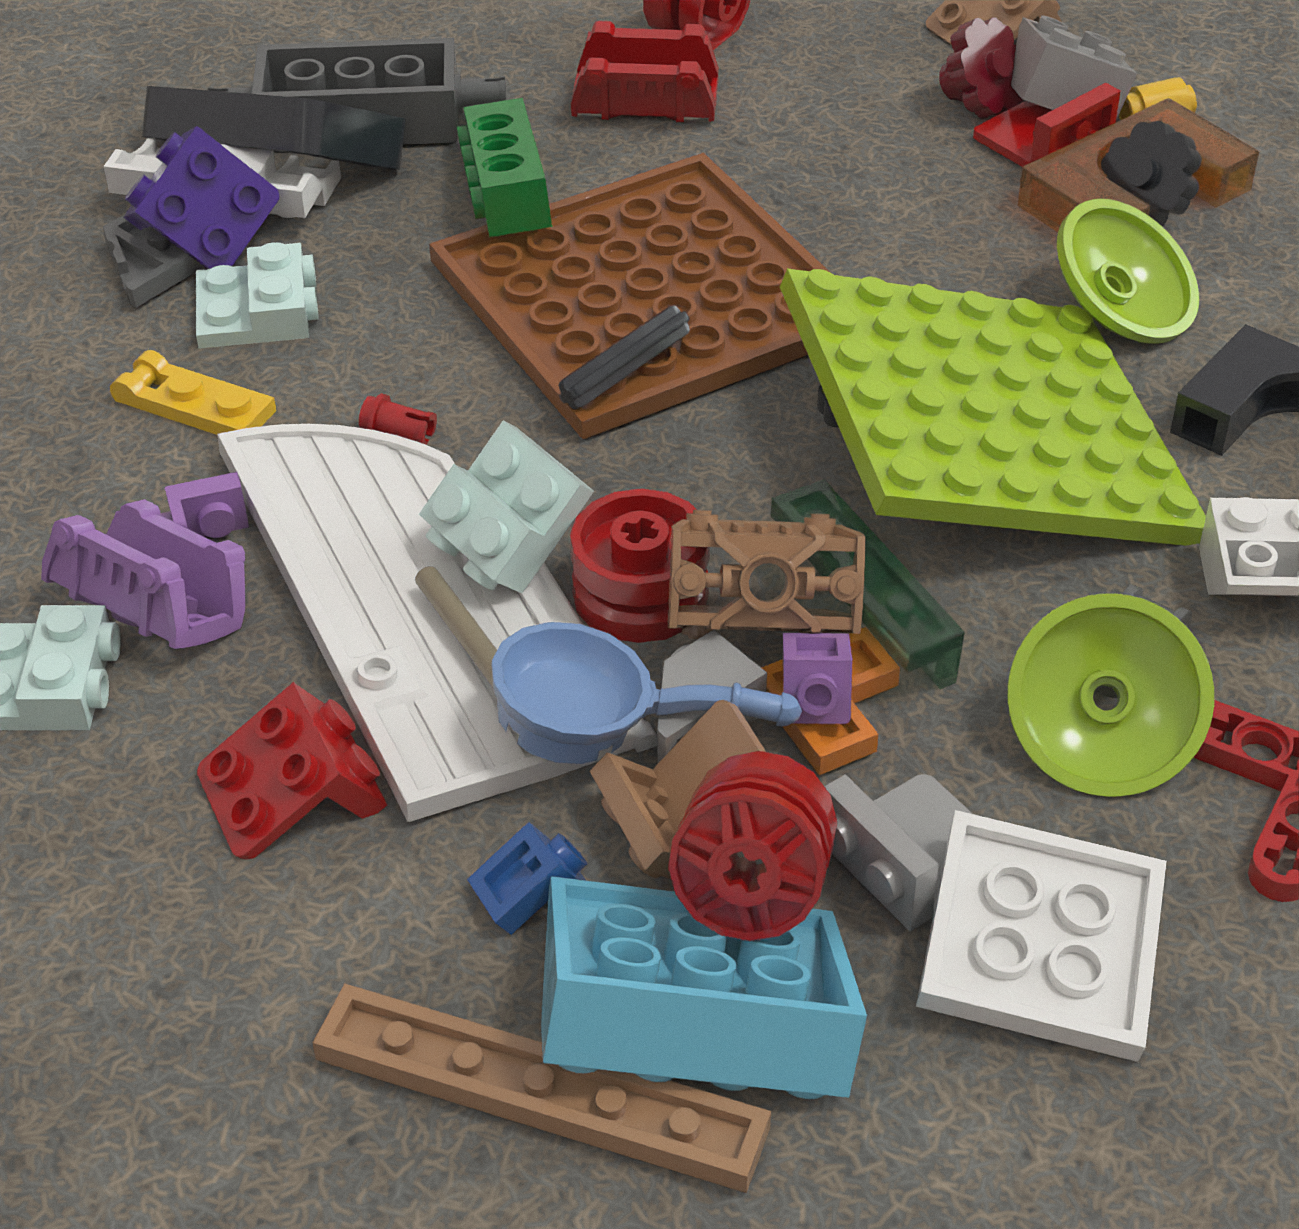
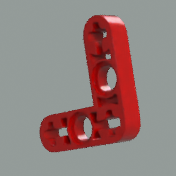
M1214 700L1210 728L1199 751L1193 758L1281 791L1254 847L1249 864L1248 877L1251 885L1258 893L1280 902L1296 901L1299 899V830L1292 827L1286 820V817L1291 814H1299V760L1295 770L1288 768L1291 755L1299 758V731ZM1226 731L1233 733L1230 745L1221 742V740H1224ZM1248 744L1264 745L1270 748L1277 758L1267 761L1257 760L1247 755L1242 747ZM1284 847L1296 851L1292 868L1287 872L1286 876L1272 871L1273 867L1278 864Z

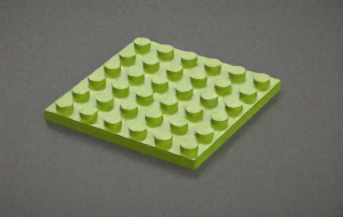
M787 268L780 285L781 292L876 515L1183 546L1200 544L1206 515L1177 467L1174 458L1170 455L1155 429L1152 420L1148 417L1133 391L1132 385L1126 379L1111 349L1100 334L1093 318L1084 309L1075 305L1058 307L1037 304L1026 298H1016L1014 300L994 298L976 291L959 293L938 290L926 284L909 286L888 283L876 277L859 279L838 276L821 269H814L809 272Z

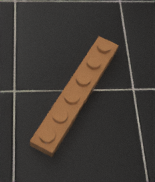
M344 984L313 1041L315 1058L318 1061L744 1193L748 1191L771 1126V1111L669 1080L666 1082L645 1080L635 1073L600 1069L591 1073L571 1072L556 1064L543 1063L542 1042L349 984Z

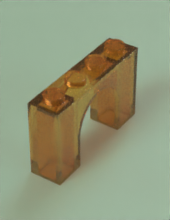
M1167 98L1023 166L1017 206L1056 232H1058L1064 218L1076 206L1093 199L1119 201L1137 208L1149 216L1150 205L1107 179V175L1101 169V161L1105 154L1109 152L1113 140L1118 137L1130 138L1133 127L1139 122L1163 121L1173 126L1176 132H1181L1194 140L1196 150L1202 158L1199 169L1192 175L1199 184L1196 196L1215 208L1252 189L1260 151L1174 100Z

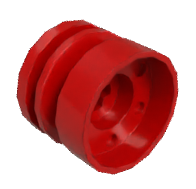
M763 751L730 756L706 773L693 793L685 810V815L672 839L668 866L676 896L696 921L719 935L754 941L781 936L806 919L821 896L837 828V818L831 795L815 773L788 756ZM743 852L744 856L739 858L737 853ZM761 859L762 864H756L755 861Z

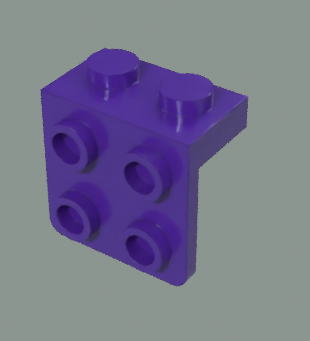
M198 126L185 132L182 136L174 132L156 155V158L162 164L150 179L143 174L125 197V200L131 204V207L123 218L139 230L151 226L207 269L220 265L232 266L277 204L280 196L279 191Z

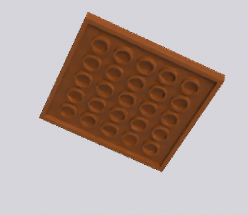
M705 153L550 203L552 227L489 237L487 225L429 244L430 258L434 266L582 439L807 356L808 353L781 292L780 285L787 268L809 272L814 269H821L830 272ZM668 306H676L681 312L686 311L689 315L688 325L690 331L686 336L583 408L573 410L568 403L563 404L560 400L559 394L561 392L558 384L564 377Z

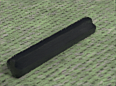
M668 306L564 377L558 384L561 392L559 394L560 400L563 404L568 403L573 410L583 408L686 336L690 331L688 325L689 315L686 311L681 312L676 306Z

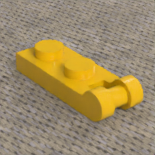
M154 350L144 351L134 361L133 371L131 373H122L110 385V393L116 402L216 435L234 430L263 426L276 412L274 397L169 364L160 353ZM152 384L160 385L157 389L150 388Z

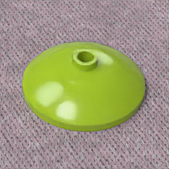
M1111 199L1085 201L1076 206L1064 218L1057 235V253L1061 272L1072 295L1094 320L1124 338L1153 344L1171 341L1190 327L1196 318L1199 308L1197 280L1183 250L1160 224L1137 208Z
M1096 594L1081 597L1059 606L1043 617L1030 630L1018 648L1011 665L1007 686V704L1011 724L1019 743L1033 763L1045 774L1058 783L1079 792L1104 797H1119L1145 792L1165 783L1178 774L1193 759L1210 728L1214 710V683L1209 662L1201 645L1187 626L1176 616L1157 604L1142 598L1124 594ZM1109 686L1116 692L1117 704L1112 710H1102L1095 705L1093 694L1097 687Z

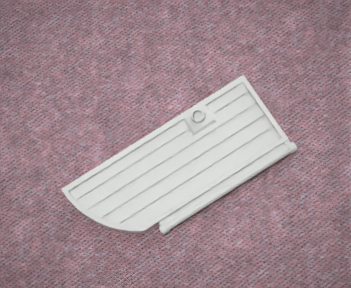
M279 424L251 427L218 434L219 452L229 472L238 473L244 501L407 822L556 777L598 762L607 752L611 753L612 746L608 749L600 750L596 761L584 764L555 763L532 755L517 744L519 734L511 728L509 723L507 732H505L498 721V699L495 696L493 687L415 583V577L421 569L428 566L435 567L497 650L503 640L524 627L547 622L584 625L545 563L540 567L523 593L499 583L494 590H490L464 572L463 567L469 559L459 551L456 557L452 556L426 538L425 535L431 525L419 513L452 465L455 464L450 455L397 435L342 425ZM642 718L634 727L628 730L622 746L611 754L617 755L631 749H635L638 753L658 746L657 734L651 724Z

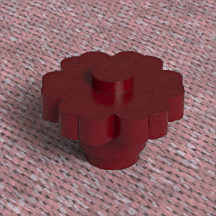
M995 17L985 21L976 18L961 24L958 30L950 37L954 53L947 57V62L941 67L939 73V82L944 94L951 100L963 102L967 110L974 112L981 119L999 115L1024 102L1025 100L1011 86L1016 53L1012 29L1002 24Z

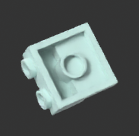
M274 242L259 247L247 248V266L232 267L220 265L211 269L196 270V337L199 349L309 338L308 320L319 319L313 254L303 255L301 243L282 244Z
M503 420L469 470L455 464L452 465L419 515L431 525L425 535L429 541L452 556L456 557L460 551L469 559L463 567L464 572L490 590H494L499 583L523 593L591 497L594 490L521 430Z
M41 605L36 623H0V730H90L95 708H105L108 702L109 680L105 670L107 661H116L120 653L119 626L116 622H109L105 605Z

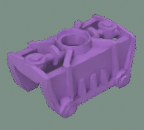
M145 499L121 506L120 511H116L107 534L96 530L92 521L80 515L59 519L54 522L42 559L41 580L46 583L56 582L69 589V597L75 601L79 600L95 605H105L106 609L111 611L113 618L124 624L139 627V634L145 637L152 636V633L168 640L169 647L174 649L197 646L214 641L240 629L245 613V551L243 547L230 540L216 543L162 517L159 507Z

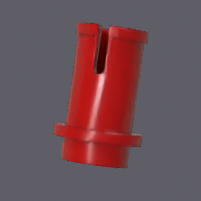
M380 393L377 397L369 395L364 400L359 414L360 428L397 435L425 445L429 442L425 435L432 437L437 425L436 413L425 412L391 402L390 396Z

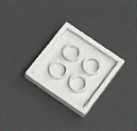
M955 810L947 839L916 1007L1138 1062L1146 1047L1166 861Z

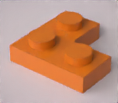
M867 627L861 628V634L849 633L852 655L850 721L846 724L791 723L788 726H782L818 775L877 752L879 734L854 703L897 687L899 685L900 667ZM783 659L761 667L767 672L766 692L781 695L783 692Z

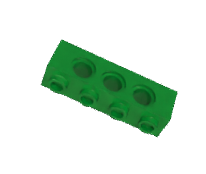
M523 98L463 107L466 125L457 126V133L475 220L485 218L489 237L552 227L546 178Z

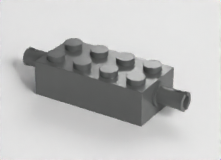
M454 38L258 45L251 87L207 88L209 91L320 100L402 117L406 119L403 144L458 142V114H463V107L506 100L505 76L461 79V74H457Z

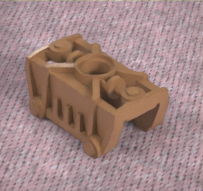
M693 510V513L686 514V519H682L671 526L668 628H682V634L688 635L690 639H699L714 629L861 634L865 536L856 530L836 525V519L829 518V514H811V517L804 518V522L718 520V515L712 514V510ZM681 546L721 547L740 565L721 564L720 573H704L703 569L695 563L681 559ZM817 551L854 552L853 565L837 568L829 576H815L814 567L799 566ZM761 564H776L781 568L785 576L784 589L779 596L772 600L757 599L753 596L749 587L751 573ZM705 587L719 588L720 597H736L726 606H679L680 599L696 596ZM815 591H829L836 599L851 604V614L836 610L803 608L794 599L812 600Z

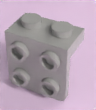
M846 774L824 786L831 795L837 818L832 854L909 931L914 930L933 918L947 839L954 812L957 810L970 814L973 813L934 777L927 774L913 777L874 801Z

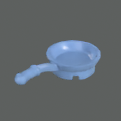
M547 622L524 627L501 642L491 662L493 688L498 699L499 723L505 732H507L509 723L511 728L519 734L517 744L532 755L555 763L584 764L596 761L600 750L608 749L611 746V753H613L622 746L628 730L648 714L668 715L689 711H707L717 701L726 700L735 704L744 716L776 722V726H788L797 721L802 712L798 700L790 694L782 692L781 695L743 688L739 683H733L732 687L685 685L661 688L660 690L656 689L655 682L650 680L648 669L634 650L611 634L582 624Z

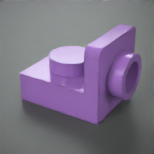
M237 472L165 487L170 511L160 513L161 516L203 537L219 538L228 535L234 530L249 527L242 487Z
M783 633V692L794 696L802 710L799 719L793 723H848L851 719L852 655L849 634Z

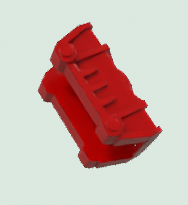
M596 21L593 24L592 31L588 32L578 62L571 99V116L577 117L578 113L602 114V119L605 120L620 115L665 116L677 122H684V117L708 118V122L714 121L719 67L709 36L705 35L704 27L701 24H686L682 30L615 28L611 21Z

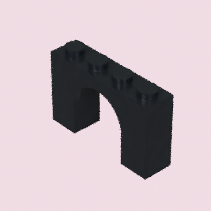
M1245 324L1178 392L1170 433L1222 456L1245 430L1258 419L1275 413L1299 412V346Z

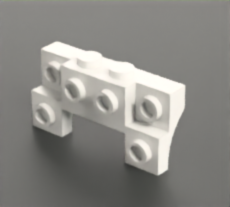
M148 137L145 143L132 153L115 149L104 165L109 193L127 195L143 174L150 179L162 164L156 158L160 148H157L156 138ZM221 144L278 189L279 200L269 214H277L284 218H306L313 205H326L341 179L339 161L332 160L326 169L299 166L298 156L291 155L287 162L276 171L272 150Z

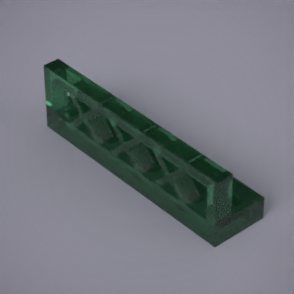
M823 479L772 497L770 517L776 522H804V518L811 517V514H829V518L836 519V525L856 530L865 536L862 622L907 673L921 667L940 690L957 683L965 632L830 484ZM817 551L808 560L822 576H829L837 568L853 565L854 552Z

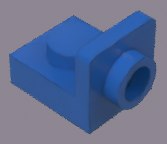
M528 822L467 880L494 922L512 935L548 901L551 876L586 881L580 871L588 864L576 847L562 834L558 833L550 840Z

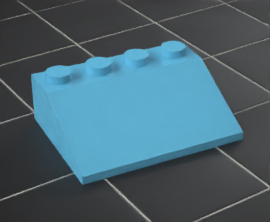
M551 876L548 893L541 1016L543 1063L556 1064L565 1070L575 1073H591L600 1069L635 1073L645 1080L654 1082H666L673 1078L711 1082L717 1087L733 1091L744 1090L750 1086L785 1090L791 1095L804 1099H817L824 1095L849 1098L867 1014L833 911L812 909L803 922L781 936L747 941L719 935L696 921L678 899L674 891Z

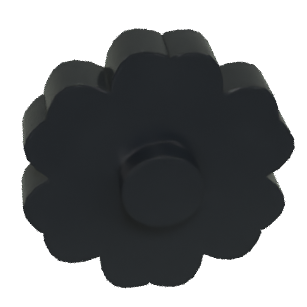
M1163 121L1137 123L1131 131L1130 138H1115L1110 145L1109 152L1103 157L1101 169L1107 177L1102 180L1098 187L1099 196L1101 199H1111L1137 208L1163 227L1167 222L1169 213L1174 215L1183 214L1188 209L1190 200L1194 198L1199 190L1198 181L1192 175L1199 169L1202 158L1196 150L1194 140L1181 132H1176L1173 126Z

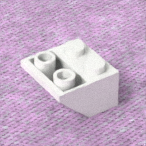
M1210 498L1199 545L1208 595L1299 597V499Z

